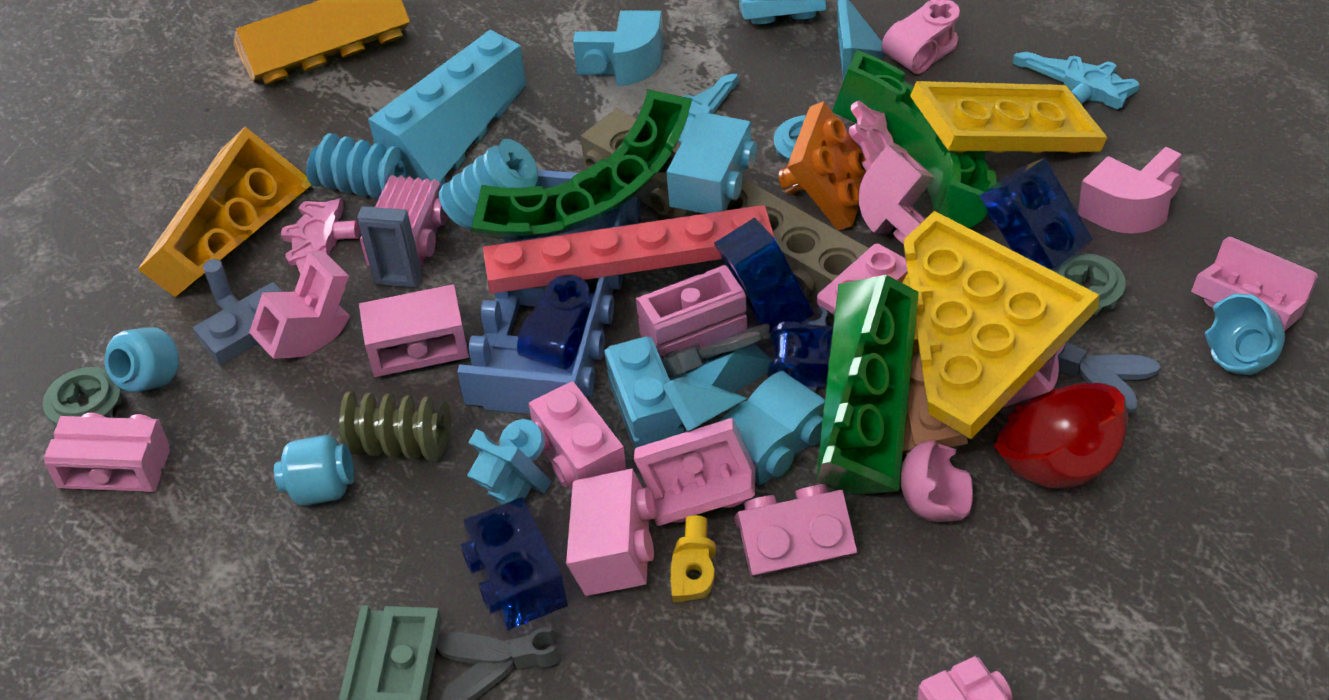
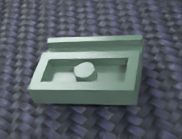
M361 605L339 700H426L442 622L439 608L385 606L384 611L370 610L369 606Z

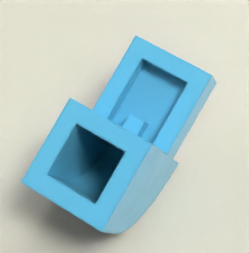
M620 11L616 32L575 31L573 46L577 75H615L616 85L623 86L640 82L655 73L661 64L664 48L661 11Z

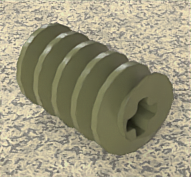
M347 391L344 394L340 408L339 433L343 444L348 446L351 454L360 455L366 452L370 456L379 457L385 453L387 457L399 458L404 454L406 458L414 460L423 455L426 460L437 461L442 457L450 439L451 413L446 399L442 401L438 412H435L432 398L426 396L421 400L419 410H415L414 400L410 395H405L402 398L399 409H396L395 399L392 394H385L383 396L380 407H377L374 393L366 392L360 406H358V398L355 392Z

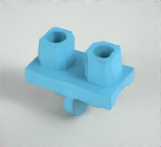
M527 419L515 420L502 432L499 440L500 446L496 445L484 432L476 429L468 442L480 453L467 475L473 482L489 490L487 494L493 500L516 511H519L531 488L542 494L546 493L552 481L532 462L539 457L545 446V435L536 423Z

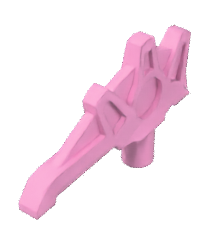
M859 100L851 105V112L857 119V124L849 128V134L862 148L866 158L862 164L866 171L887 145L900 147L908 153L905 148L893 142L892 135L887 130L884 113L870 109Z
M342 198L327 202L304 201L299 206V211L303 216L296 224L282 228L281 236L283 241L292 242V250L285 253L286 260L290 266L297 265L300 274L308 251H325L329 255L332 247L336 246L337 240L359 238L360 227L358 221L338 222L342 217L344 209Z

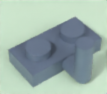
M211 259L203 265V269L214 300L222 311L192 328L197 341L217 364L221 366L259 344L249 331L262 292L283 291L272 282L239 301L232 294L221 261Z

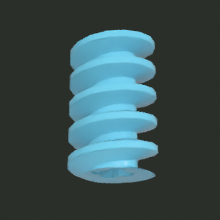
M328 133L324 136L320 145L314 147L309 155L306 167L307 179L313 186L323 185L327 189H339L345 193L354 192L358 196H370L372 199L377 200L392 174L397 178L401 175L406 179L402 151L399 147L391 146L386 150L384 144L375 143L371 146L366 140H359L355 143L352 137L344 136L340 139L337 134Z
M503 139L499 146H493L486 150L485 155L476 158L473 164L463 169L462 173L455 175L451 181L441 186L439 201L443 210L459 226L471 229L481 185L504 188L534 187L538 181L536 162L529 151L520 143L512 139Z

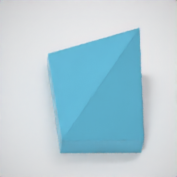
M837 0V33L844 81L857 49L879 59H882L886 54L882 52V41L850 0Z
M753 343L740 349L706 358L703 366L686 371L669 380L686 376L736 393L774 370L775 362Z
M686 376L671 380L662 385L687 431L700 426L747 399L746 397Z

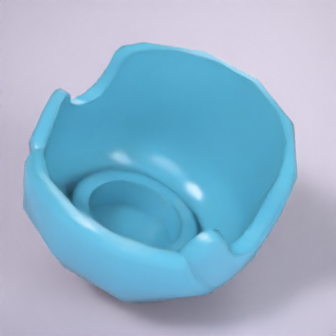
M1239 293L1224 298L1213 306L1215 320L1211 328L1205 331V337L1211 348L1212 357L1218 365L1232 374L1254 375L1277 360L1284 346L1285 332L1282 319L1275 310L1255 295Z

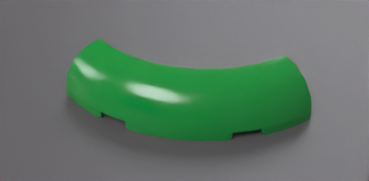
M857 49L845 75L832 112L857 124V119L851 112V105L859 100L870 109L884 113L887 130L892 135L893 142L905 148L910 156L935 176V179L927 187L931 197L933 212L936 211L967 228L982 222L992 209L997 191L995 170H989L984 159L986 151H966L963 153L948 151L910 97L914 86L904 81L905 73L885 61Z
M647 89L643 106L636 121L625 136L623 143L606 160L602 159L590 168L574 175L571 181L544 189L543 186L504 188L481 185L471 227L472 235L495 239L547 237L586 226L611 214L639 193L666 163L686 125L692 98Z

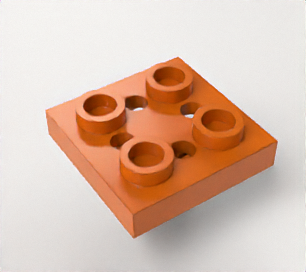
M824 101L809 107L787 167L781 168L778 177L782 189L793 185V187L786 189L785 193L791 196L805 190L839 231L853 226L859 208V189L866 173L862 162L866 158L862 149L847 132L843 121L834 115Z

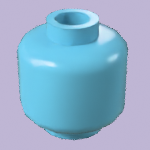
M156 327L124 330L113 336L107 345L104 362L107 374L118 388L126 392H142L158 389L170 383L177 373L179 357L176 345L167 332Z
M320 435L289 442L283 449L281 461L274 464V478L277 488L280 492H287L292 501L300 506H309L340 499L345 494L347 485L354 482V464L348 446L346 444H339L330 435Z

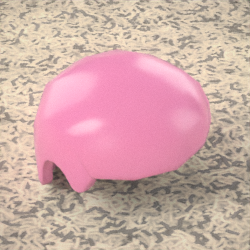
M935 440L920 442L904 459L901 471V488L909 508L918 517L927 521L948 522L963 520L970 514L973 502L971 475L965 470L952 466L950 457L956 454L954 448L938 444Z

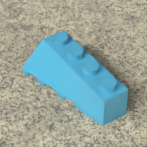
M489 30L371 116L368 121L374 144H384L386 150L391 146L399 147L402 151L407 176L414 180L417 177L421 180L427 178L430 181L436 179L442 186L446 183L444 177L450 169L457 170L466 159L465 151L473 141L480 142L487 134V125L492 118H500L527 85L521 46Z

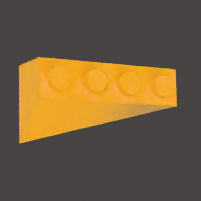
M319 0L236 28L233 44L252 81L255 82L263 79L265 84H271L288 77L287 70L302 65L303 70L308 71L326 64L325 57L340 52L342 58L360 53L365 50L364 44L379 39L380 44L395 41L403 37L402 30L407 28L410 20L402 0Z
M244 127L219 151L138 270L172 296L176 297L205 273L203 265L208 260H221L307 190L311 183L303 172L247 127Z

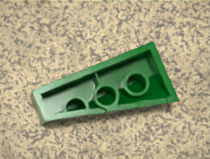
M888 275L838 284L816 482L826 484L827 487L835 490L843 489V493L847 495L899 491L919 292Z

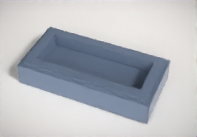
M362 206L357 220L374 283L419 288L423 275L408 211L405 209Z

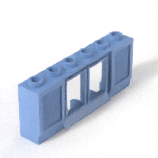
M538 170V181L535 186H543V189L571 181L572 177L578 173ZM634 196L611 214L591 224L547 237L638 224L641 214V199ZM538 238L504 239V243L525 241ZM623 274L599 277L595 294L526 288L495 293V301L483 300L481 319L484 335L471 336L469 354L472 366L460 364L457 371L464 404L483 406L486 410L530 414L528 402L571 381H574L585 397H591L595 384L594 360H601L603 357L605 346L603 327L604 324L612 323L614 315V297L612 294L614 289H621ZM520 305L589 311L582 341L573 342L511 336Z

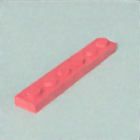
M761 205L484 246L483 252L489 292L493 294L774 251V234L766 207Z

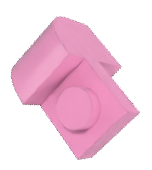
M887 145L866 171L859 189L860 211L868 227L874 233L889 234L896 227L897 229L893 234L904 244L903 240L926 219L912 205L935 179V176L904 149Z
M1165 147L1141 171L1110 156L1106 157L1082 180L1078 215L1103 228L1120 233H1142L1158 228L1167 221L1170 200L1178 191L1182 181V176L1178 174L1182 154Z
M308 251L294 292H262L249 333L273 359L304 357L333 341L348 322L350 315L339 303L345 291L349 275L325 251Z

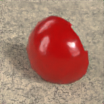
M1102 383L1073 384L1051 390L1027 401L1021 406L1016 405V410L1007 416L1009 421L998 434L997 443L993 444L1012 472L1034 485L1047 488L1072 489L1097 478L1114 463L1123 448L1129 421L1125 396L1115 386Z

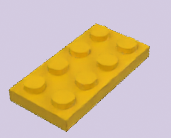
M916 81L910 95L948 151L959 153L966 151H992L996 153H1003L1005 151H1029L1032 153H1041L1043 151L1069 153L1101 152L1108 138L1066 85Z

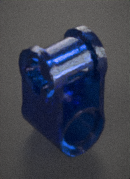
M564 275L553 279L547 285L540 301L532 314L524 321L517 342L519 356L563 370L570 368L580 347L590 309L586 306L590 296L589 288L582 278L574 275Z
M794 321L775 325L770 334V340L774 345L773 361L769 363L767 368L768 378L779 371H783L804 386L827 388L833 326L810 325ZM793 336L794 341H789V338ZM788 368H793V371L791 373L788 372Z

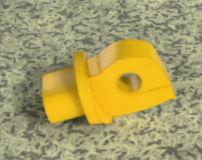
M692 515L686 517L685 537L679 538L676 542L672 556L670 579L673 602L705 598L714 586L715 569L711 559L715 557L716 544L707 538L708 523L707 518L703 516ZM692 570H698L702 575L700 578L692 580L687 577V574Z

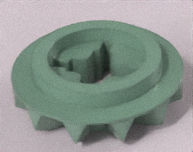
M1089 253L1071 254L1057 260L1050 267V270L1079 285L1086 282L1087 277L1091 278L1090 283L1092 286L1088 289L1099 294V309L1093 314L1097 316L1102 308L1114 310L1118 299L1124 296L1126 286L1124 274L1114 262L1105 257Z
M99 367L79 368L62 375L50 385L43 398V410L47 419L51 420L55 427L60 416L82 417L86 413H97L106 418H113V408L123 404L120 393L122 389L114 384L106 369ZM83 392L85 397L88 396L90 403L80 407L79 399L81 398L79 393Z

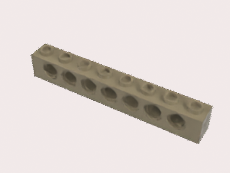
M616 108L580 135L585 169L590 168L602 159L606 160L623 143L636 118ZM679 142L666 163L651 181L635 195L640 197L641 202L652 207L656 213L667 216L670 219L704 214L669 206L666 172L681 145ZM744 178L738 199H731L726 209L727 211L765 205L774 234V251L739 256L737 258L754 267L760 274L769 276L787 286L796 295L807 298L816 304L818 293L869 249Z

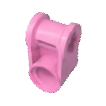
M930 0L926 2L923 7L889 28L882 41V52L914 74L925 72L932 64L957 48L958 35L955 32V23L959 20L960 16L958 5L951 0Z

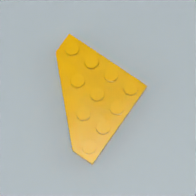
M934 211L903 240L909 287L919 292L915 327L927 408L930 416L972 439L1099 309V294Z

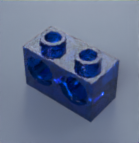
M1046 158L1016 169L979 195L987 208L989 218L998 226L1011 250L1048 269L1057 267L1093 240Z
M756 218L751 219L714 242L725 265L742 287L746 295V304L752 315L760 325L769 324L770 330L767 333L773 340L814 315L776 239Z
M523 497L463 520L468 539L467 542L460 544L464 560L471 574L481 572L484 582L479 583L478 586L489 614L499 611L507 630L568 606L562 574Z

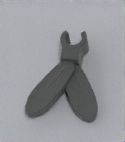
M769 324L755 326L700 348L699 343L669 352L663 355L661 360L668 377L672 378L703 366L706 358L740 349L759 341L762 335L770 330Z
M538 628L529 635L509 640L510 644L500 639L468 632L454 631L440 635L436 647L437 652L447 659L475 664L447 685L441 700H476L505 678L514 669V666L517 670L534 666H554L560 661L557 648L551 646L546 650H539L543 645L556 644L557 638L553 628Z

